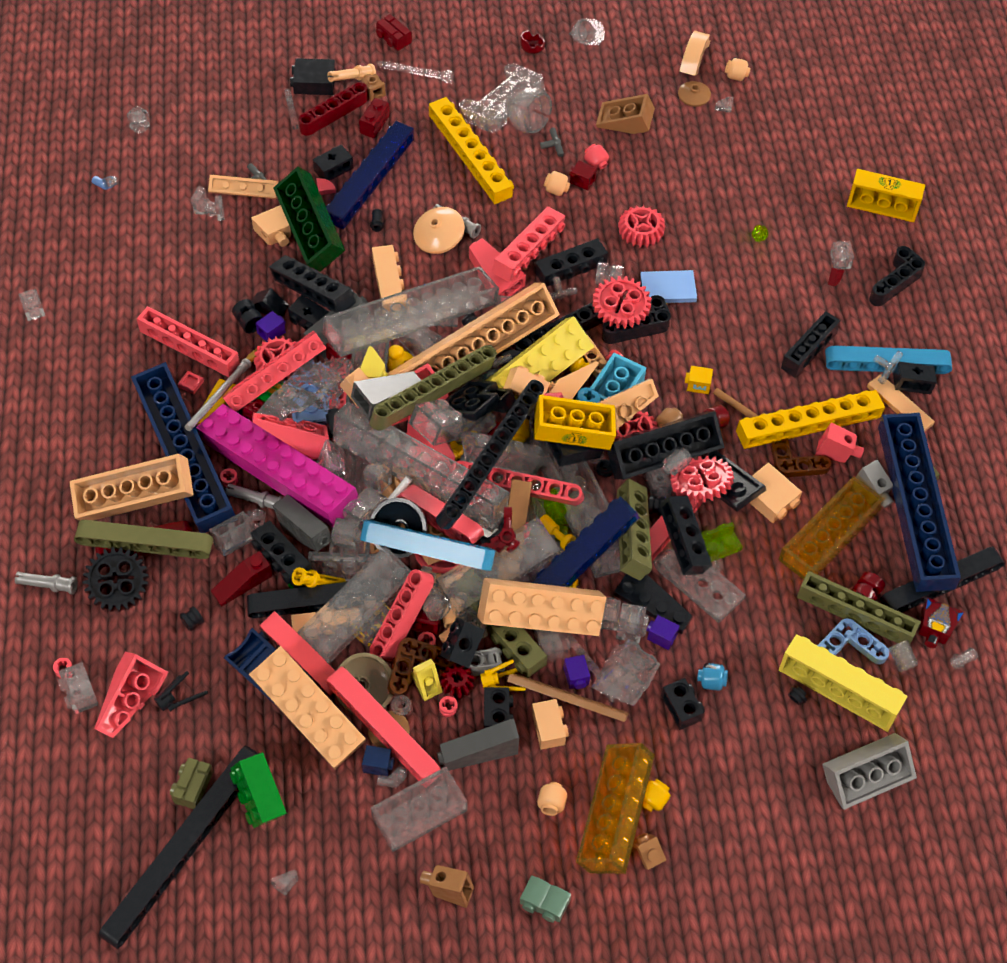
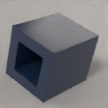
M366 745L362 762L363 773L388 777L389 770H393L395 757H392L391 749Z

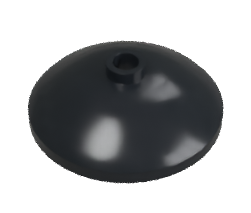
M391 498L383 501L376 507L370 519L399 527L403 523L407 529L424 533L428 531L424 512L416 503L406 498ZM374 544L380 552L389 557L404 558L414 554Z

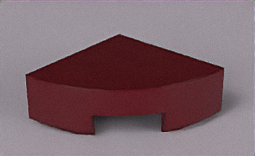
M831 268L828 285L836 286L843 276L844 269Z

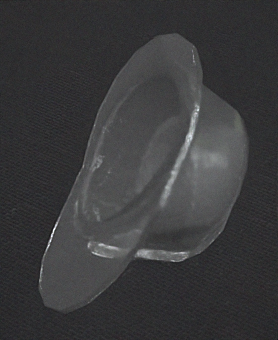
M583 18L579 19L572 27L569 35H572L576 43L598 45L603 41L605 31L598 20Z

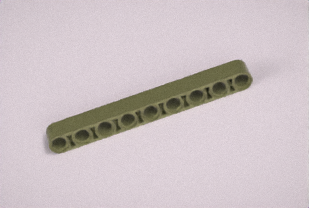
M488 345L482 346L377 404L371 415L370 426L375 430H384L490 370L497 354L496 350Z

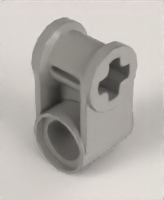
M490 648L488 650L476 651L472 662H477L479 665L474 666L470 664V667H465V670L471 669V675L479 676L481 673H485L484 670L492 669L502 664V650L500 648ZM505 668L500 669V670H498V671H496V672H497V673L503 672V671L505 670Z

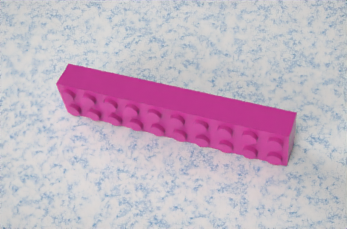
M225 404L218 407L196 427L204 444L282 495H290L311 514L332 528L360 503L356 487Z

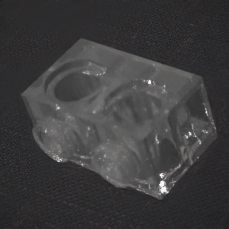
M622 603L616 639L640 643L641 636L645 637L649 615H645L646 607Z

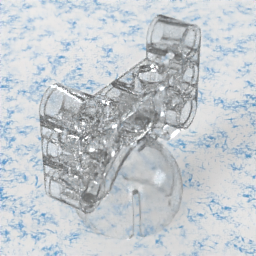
M517 64L506 65L504 67L506 80L479 102L465 99L459 104L465 122L488 132L499 131L507 123V118H509L512 125L519 131L528 134L537 133L546 125L548 117L534 112L533 109L550 115L552 111V100L545 91L542 75Z

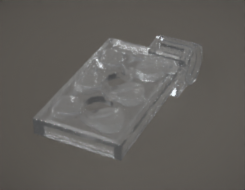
M668 548L654 560L655 568L718 623L746 597L745 593L713 566L700 575H683L675 551L671 548ZM701 580L706 581L708 586L701 587L697 582ZM714 593H719L723 596V598L721 600H716L713 598L712 595Z

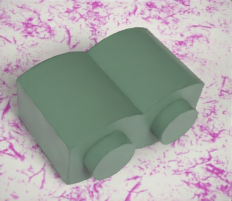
M531 875L520 897V904L523 905L522 908L530 913H534V911L541 913L542 918L551 923H554V921L560 922L571 900V894Z

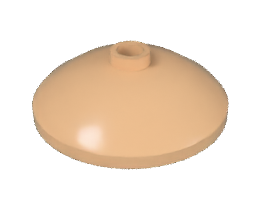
M449 207L433 208L425 212L417 220L413 231L414 240L421 250L430 254H441L451 250L460 242L464 234L465 225L461 215L456 210Z

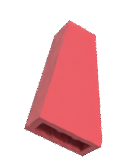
M481 238L470 245L469 259L496 302L501 304L525 286L526 274L521 271L520 275L517 278L514 277L510 282L493 274L494 260L500 252Z

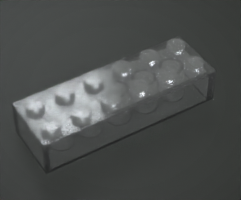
M539 517L514 531L516 540L520 541L517 549L507 552V547H505L500 553L495 552L491 571L459 564L436 578L435 585L456 617L479 604L484 578L517 581L558 555L560 549Z
M384 546L297 633L329 664L398 595L411 570Z

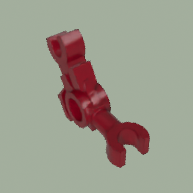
M504 507V528H502V531L490 539V543H483L481 545L495 549L498 553L504 550L505 547H507V552H512L520 545V541L516 540V534L512 528V507Z

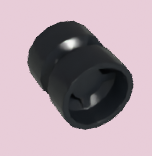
M250 299L239 301L232 309V314L244 332L250 334L257 331L256 322L262 319L263 316Z

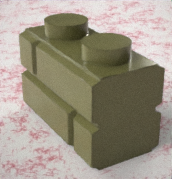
M188 758L185 764L182 763L178 772L180 776L178 782H174L170 789L173 802L177 805L195 809L202 800L214 772L212 765L192 758Z

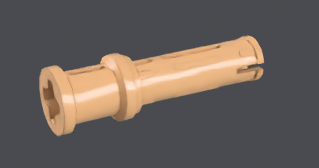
M368 64L367 66L357 65L354 69L329 71L327 76H333L328 77L330 82L354 78L361 80L367 74H376V69L373 64Z

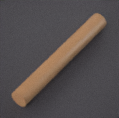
M719 388L714 390V395L749 418L759 416Z

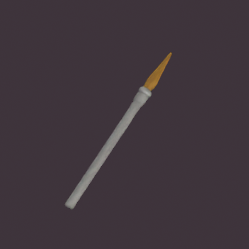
M257 348L241 361L237 369L185 425L187 431H191L241 374L251 367V363L257 357L254 355Z

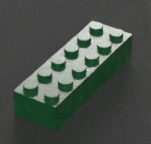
M297 166L273 189L306 265L321 272L346 250L311 173Z

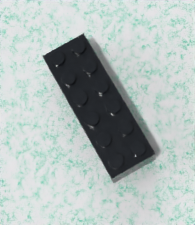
M706 411L614 439L611 449L607 450L614 479L624 480L725 448L716 411Z

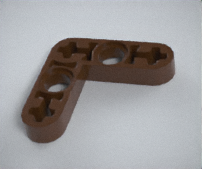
M788 438L781 439L780 443H778V440L770 443L775 469L785 477L823 475L830 470L831 460L826 456L792 458ZM782 449L786 454L779 455L776 450ZM804 463L808 466V469L803 470L798 465Z
M404 638L398 644L388 681V691L393 696H401L406 692L414 661L423 663L429 660L422 656L423 649L431 651L432 657L430 659L435 663L436 668L446 670L447 666L451 668L455 662L450 661L444 664V660L440 659L443 658L440 656L441 647L413 638ZM408 643L409 648L414 650L406 652V648L403 646H405ZM419 646L420 648L418 649V651H417V656H416V655H415V653H416L415 649ZM399 662L407 664V672L399 671L397 667ZM399 677H405L400 680L399 686L402 688L397 691L396 686L393 684L398 681Z

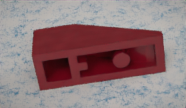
M258 551L236 566L211 590V593L222 607L271 578V566L263 554Z

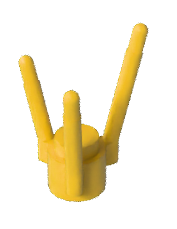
M513 659L492 669L484 670L485 673L480 674L483 688L509 687V691L526 690V688L518 686H496V684H500L499 677L518 672L516 668L500 673L496 672L513 664Z

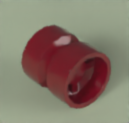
M864 572L857 581V584L852 588V591L876 601L885 588V583L875 573Z

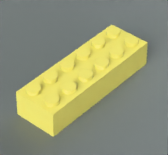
M574 316L561 321L485 381L496 382L498 388L503 389L510 369L523 366L529 369V373L542 375L546 381L550 382L591 350L594 345Z
M797 634L785 651L779 667L780 672L886 732L891 728L908 697L900 689L892 688L885 684L882 679L867 674L862 668L849 664L844 658L833 655L826 648L819 647L808 638Z

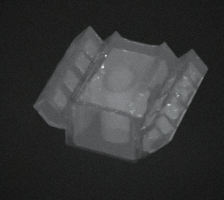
M628 639L622 645L617 644L610 652L611 655L605 661L603 669L596 677L597 680L591 687L602 694L609 695L611 698L619 699L623 703L634 706L643 692L649 687L660 663L653 655L647 654L642 650L638 643Z

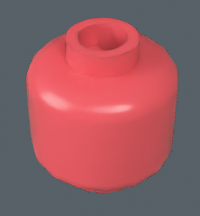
M592 144L585 150L584 159L589 165L602 170L608 165L609 154L603 146Z

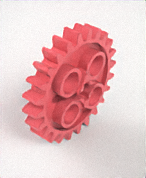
M618 276L617 280L611 277L610 282L605 279L604 284L599 283L598 288L595 289L592 306L595 307L594 312L598 313V318L604 317L603 323L610 321L609 326L615 323L617 328L623 325L624 329L629 324L633 328L634 322L640 325V321H645L646 316L649 315L652 299L649 297L650 292L645 291L646 286L640 287V281L634 283V278L628 281L627 276H625L624 280H621L620 276ZM628 291L625 299L623 300L625 292ZM621 304L619 312L616 313L618 306Z
M699 456L698 460L691 458V462L684 461V465L678 464V469H673L674 473L671 474L670 479L672 490L676 493V496H688L689 501L695 499V503L702 499L705 503L708 498L711 501L714 500L713 497L715 496L721 498L720 493L727 494L726 489L731 490L734 476L732 467L728 466V462L723 463V459L716 461V457L709 459V456H706L705 459H702Z

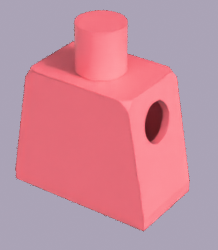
M830 423L818 440L815 456L822 455L830 460L845 463L851 455L861 458L864 448L856 445V434L834 423Z

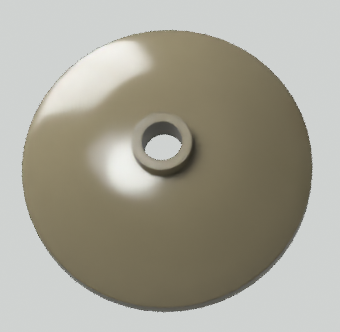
M358 653L346 658L339 665L338 668L344 667L358 682H362L363 687L383 708L388 705L393 696L388 691L391 668L382 658L371 653ZM337 697V699H338V701L340 702V704H341L346 710L352 712V711Z

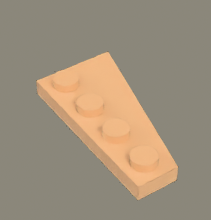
M647 379L597 403L615 405L617 431L621 425L632 419L638 411L643 410L659 395L653 379Z

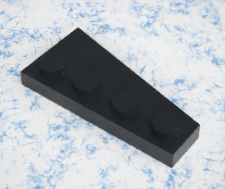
M626 574L614 590L613 595L650 617L656 619L659 615L679 625L678 633L680 634L684 632L692 620V615L648 575L638 580Z

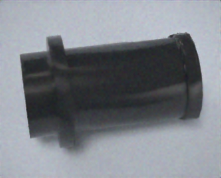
M380 209L372 211L370 228L375 232L381 231L384 227L382 222L383 212Z

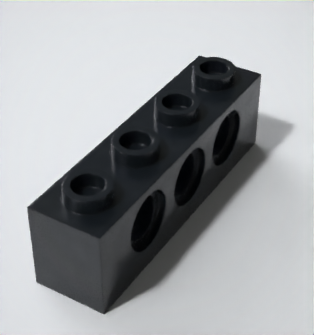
M599 238L535 261V274L541 283H545L546 287L555 285L563 280H568L595 268L603 267L607 264L608 252Z
M825 311L784 355L781 369L796 378L837 334L841 320Z
M668 496L659 508L682 574H703L712 566V562L688 496Z
M270 520L250 532L253 539L251 541L253 548L257 552L261 551L266 560L271 562L274 571L281 573L287 585L290 583L294 588L300 587L292 582V573L298 567L304 568L306 571L313 570L311 563Z

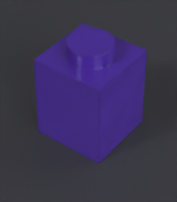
M273 311L256 322L257 334L266 342H268V337L273 340L275 336L279 338L286 333L285 320Z
M658 615L655 621H650L646 629L649 632L647 640L669 650L678 635L680 626Z
M585 656L565 658L563 668L569 689H583L589 685L590 673Z

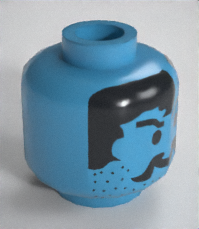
M705 663L703 669L698 670L697 681H701V686L704 689L720 691L723 686L726 687L728 670H725L723 665Z

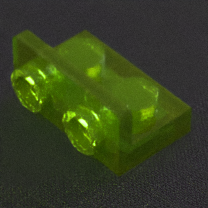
M555 488L551 490V494H558ZM539 499L546 514L559 526L569 524L570 518L563 503Z
M733 522L721 524L716 529L706 530L701 533L711 562L742 550L743 546L734 533Z

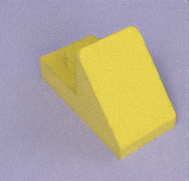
M432 659L413 667L411 676L424 701L442 693L435 663Z

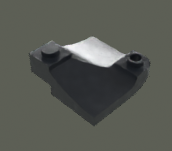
M472 379L461 385L444 401L440 410V416L442 421L448 424L455 423L458 419L477 421L492 411L508 412L516 399L512 390L498 388L496 382Z

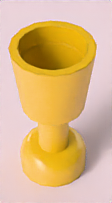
M543 515L536 523L535 529L549 538L555 537L561 541L560 547L564 551H569L574 546L576 537L572 534L564 535L560 532L559 525L549 515Z

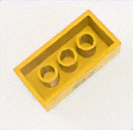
M857 169L847 207L915 222L925 184Z
M539 395L534 409V440L606 450L611 449L616 437L615 405Z

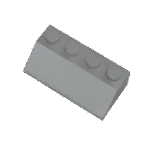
M896 733L823 763L827 783L844 810L917 778L908 740Z

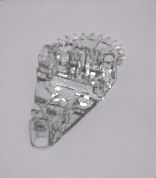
M334 356L331 357L330 361L328 358H325L324 363L321 361L315 363L313 360H309L299 367L287 381L285 380L280 389L275 391L256 413L273 415L283 421L289 414L301 413L311 405L321 410L323 409L325 412H328L329 409H338L340 406L339 397L344 391L340 384L354 371L352 362L346 357L335 358ZM307 383L315 385L319 389L314 393L306 391L301 386ZM332 399L331 405L328 406L329 400Z

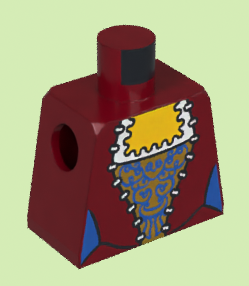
M927 598L922 608L919 634L926 637L924 644L929 648H936L938 642L946 644L964 612Z

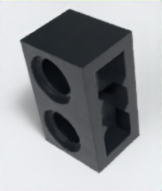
M685 678L663 687L661 697L679 730L702 721L705 712L704 706L701 701H697L693 686L688 684ZM680 692V693H682L684 696H683V697H679V696H677L675 693ZM684 710H691L693 714H687Z
M484 687V728L498 724L494 721L496 718H501L504 721L513 719V714H509V707H513V695H509V687ZM501 699L503 702L495 703L494 700Z

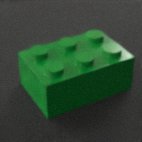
M263 752L241 760L230 768L232 771L230 772V777L233 784H237L239 789L238 798L240 803L245 805L247 810L245 816L249 825L252 824L253 828H257L287 814Z

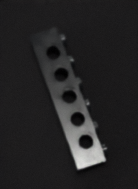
M284 255L269 266L276 282L339 315L356 303L353 296L354 292L349 286L341 284L338 280H333L326 274L324 275L316 269L298 262L294 258Z

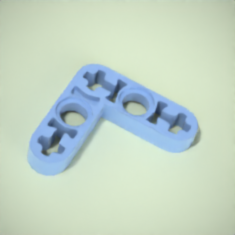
M848 618L841 620L817 645L819 647H827L830 653L836 655L849 643L875 664L885 663L889 656V649L854 620ZM849 626L851 629L847 630L843 636L841 633L843 632L844 627L846 628ZM833 637L839 639L840 645L835 646L831 644L830 639ZM858 638H866L869 644L861 645L858 642ZM881 651L883 654L878 657L876 652L879 653Z

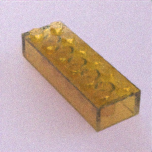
M853 476L782 548L778 560L803 580L808 571L818 575L881 510L885 499Z
M642 743L606 745L576 863L589 873L626 874L655 756Z

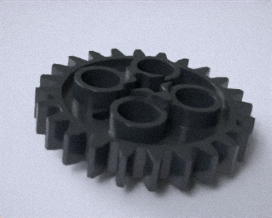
M112 547L111 553L104 549L103 556L96 553L98 559H90L93 564L92 566H85L89 573H83V576L88 578V580L82 583L89 587L84 589L85 593H91L88 598L89 600L95 599V606L101 603L102 610L106 606H108L110 612L113 611L114 607L120 612L121 606L129 610V603L136 606L134 600H142L139 594L147 593L143 586H149V583L144 581V579L149 578V574L143 572L148 569L146 566H141L144 561L143 559L137 560V553L131 556L130 549L126 553H124L122 547H120L118 552ZM123 565H130L128 572H120ZM103 567L110 568V572L107 575L100 574ZM115 576H118V577H119V579L117 580V583H114V582H113V580L115 579ZM134 576V579H125ZM99 580H107V581L98 583ZM125 584L132 585V589L129 592L122 591V587ZM104 587H112L111 593L107 595L102 594Z

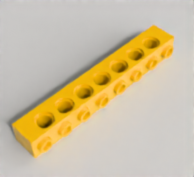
M447 97L429 103V116L492 202L497 204L511 198L514 189L513 182L510 179L508 180L504 170L499 168L495 158L490 156L486 146L481 144L479 137L472 132L471 126L466 124L462 114L457 112L454 103L450 102Z
M866 390L854 395L848 394L836 399L830 398L823 402H813L810 405L778 410L770 414L764 413L752 418L746 417L739 420L736 433L743 448L747 449L769 444L773 441L776 442L777 440L781 441V439L785 438L790 439L825 431L830 423L842 427L881 417L885 406L876 390Z

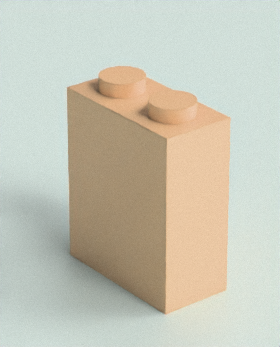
M769 462L752 475L765 485L766 491L752 500L750 504L770 522L774 523L778 519H783L788 510L791 508L795 509L800 504L802 491Z

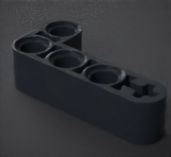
M900 246L897 248L893 259V265L897 269L873 286L869 297L872 305H884L921 277L925 261L909 247Z
M659 295L651 296L649 315L646 316L645 321H640V325L634 322L633 328L629 324H627L626 329H624L623 325L617 328L615 323L609 326L610 321L605 322L602 340L607 344H614L666 332L669 329L671 314L665 299Z

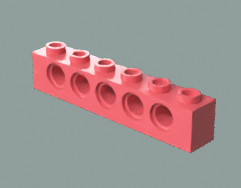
M547 206L495 258L492 273L508 282L514 277L517 278L523 268L526 269L530 261L536 259L539 252L544 250L548 243L555 239L557 233L563 231L565 215Z
M148 306L137 317L141 333L227 377L240 364L237 351Z
M315 331L310 332L226 391L222 396L232 410L237 412L326 349V346Z

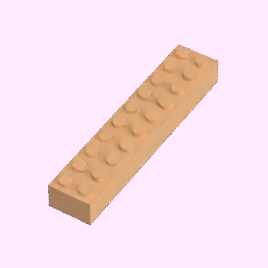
M533 283L390 371L388 376L412 372L427 363L434 372H437L485 345L493 347L498 354L560 314L545 283Z

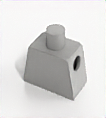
M878 460L863 467L852 481V484L869 504L879 501L884 508H887L894 502L888 494L893 488V484Z

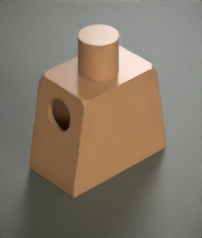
M436 865L433 873L424 870L420 877V883L428 885L433 896L467 908L474 890L468 872Z

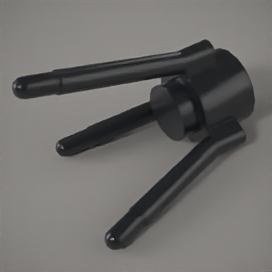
M186 671L183 675H179L164 691L153 699L162 711L168 708L171 712L181 705L207 695L208 691L198 693L173 704V701L176 699L171 691L189 675V672Z

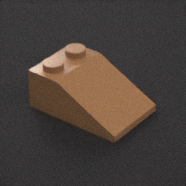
M648 94L602 102L596 126L598 128L631 134L644 133L650 129L655 108Z

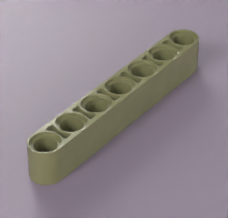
M80 520L74 541L84 546L109 549L114 547V549L118 550L122 547L123 550L130 549L135 552L208 559L213 537L209 534Z

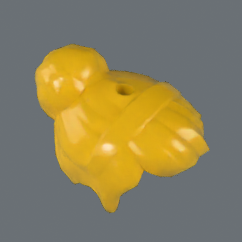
M392 345L388 349L387 367L389 371H392L402 365L404 361L407 362L412 359L413 356L404 351L403 347Z

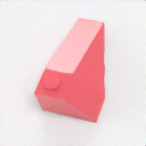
M125 651L113 675L94 729L114 738L131 720V717L145 706L144 703L160 690L168 671L134 653Z

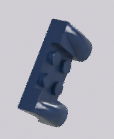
M251 628L241 645L227 654L224 659L273 703L249 674L277 649L268 642L270 639L262 631L258 633ZM303 669V671L312 679V677Z

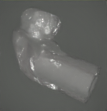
M399 766L390 776L378 775L377 785L398 787L407 777L406 768Z

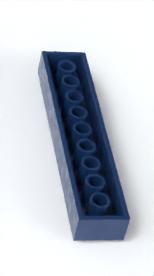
M166 362L131 376L165 456L180 454L188 458L194 496L184 499L199 532L206 533L236 520L237 517L196 427L191 431L185 429V425L191 420V416Z
M920 413L882 415L878 430L889 478L893 484L892 491L916 592L955 590L961 576Z

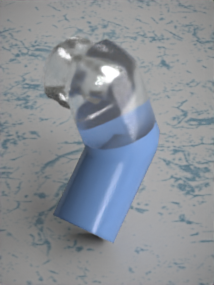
M94 176L91 182L107 190L118 184V178L116 176H108L101 179L98 176Z

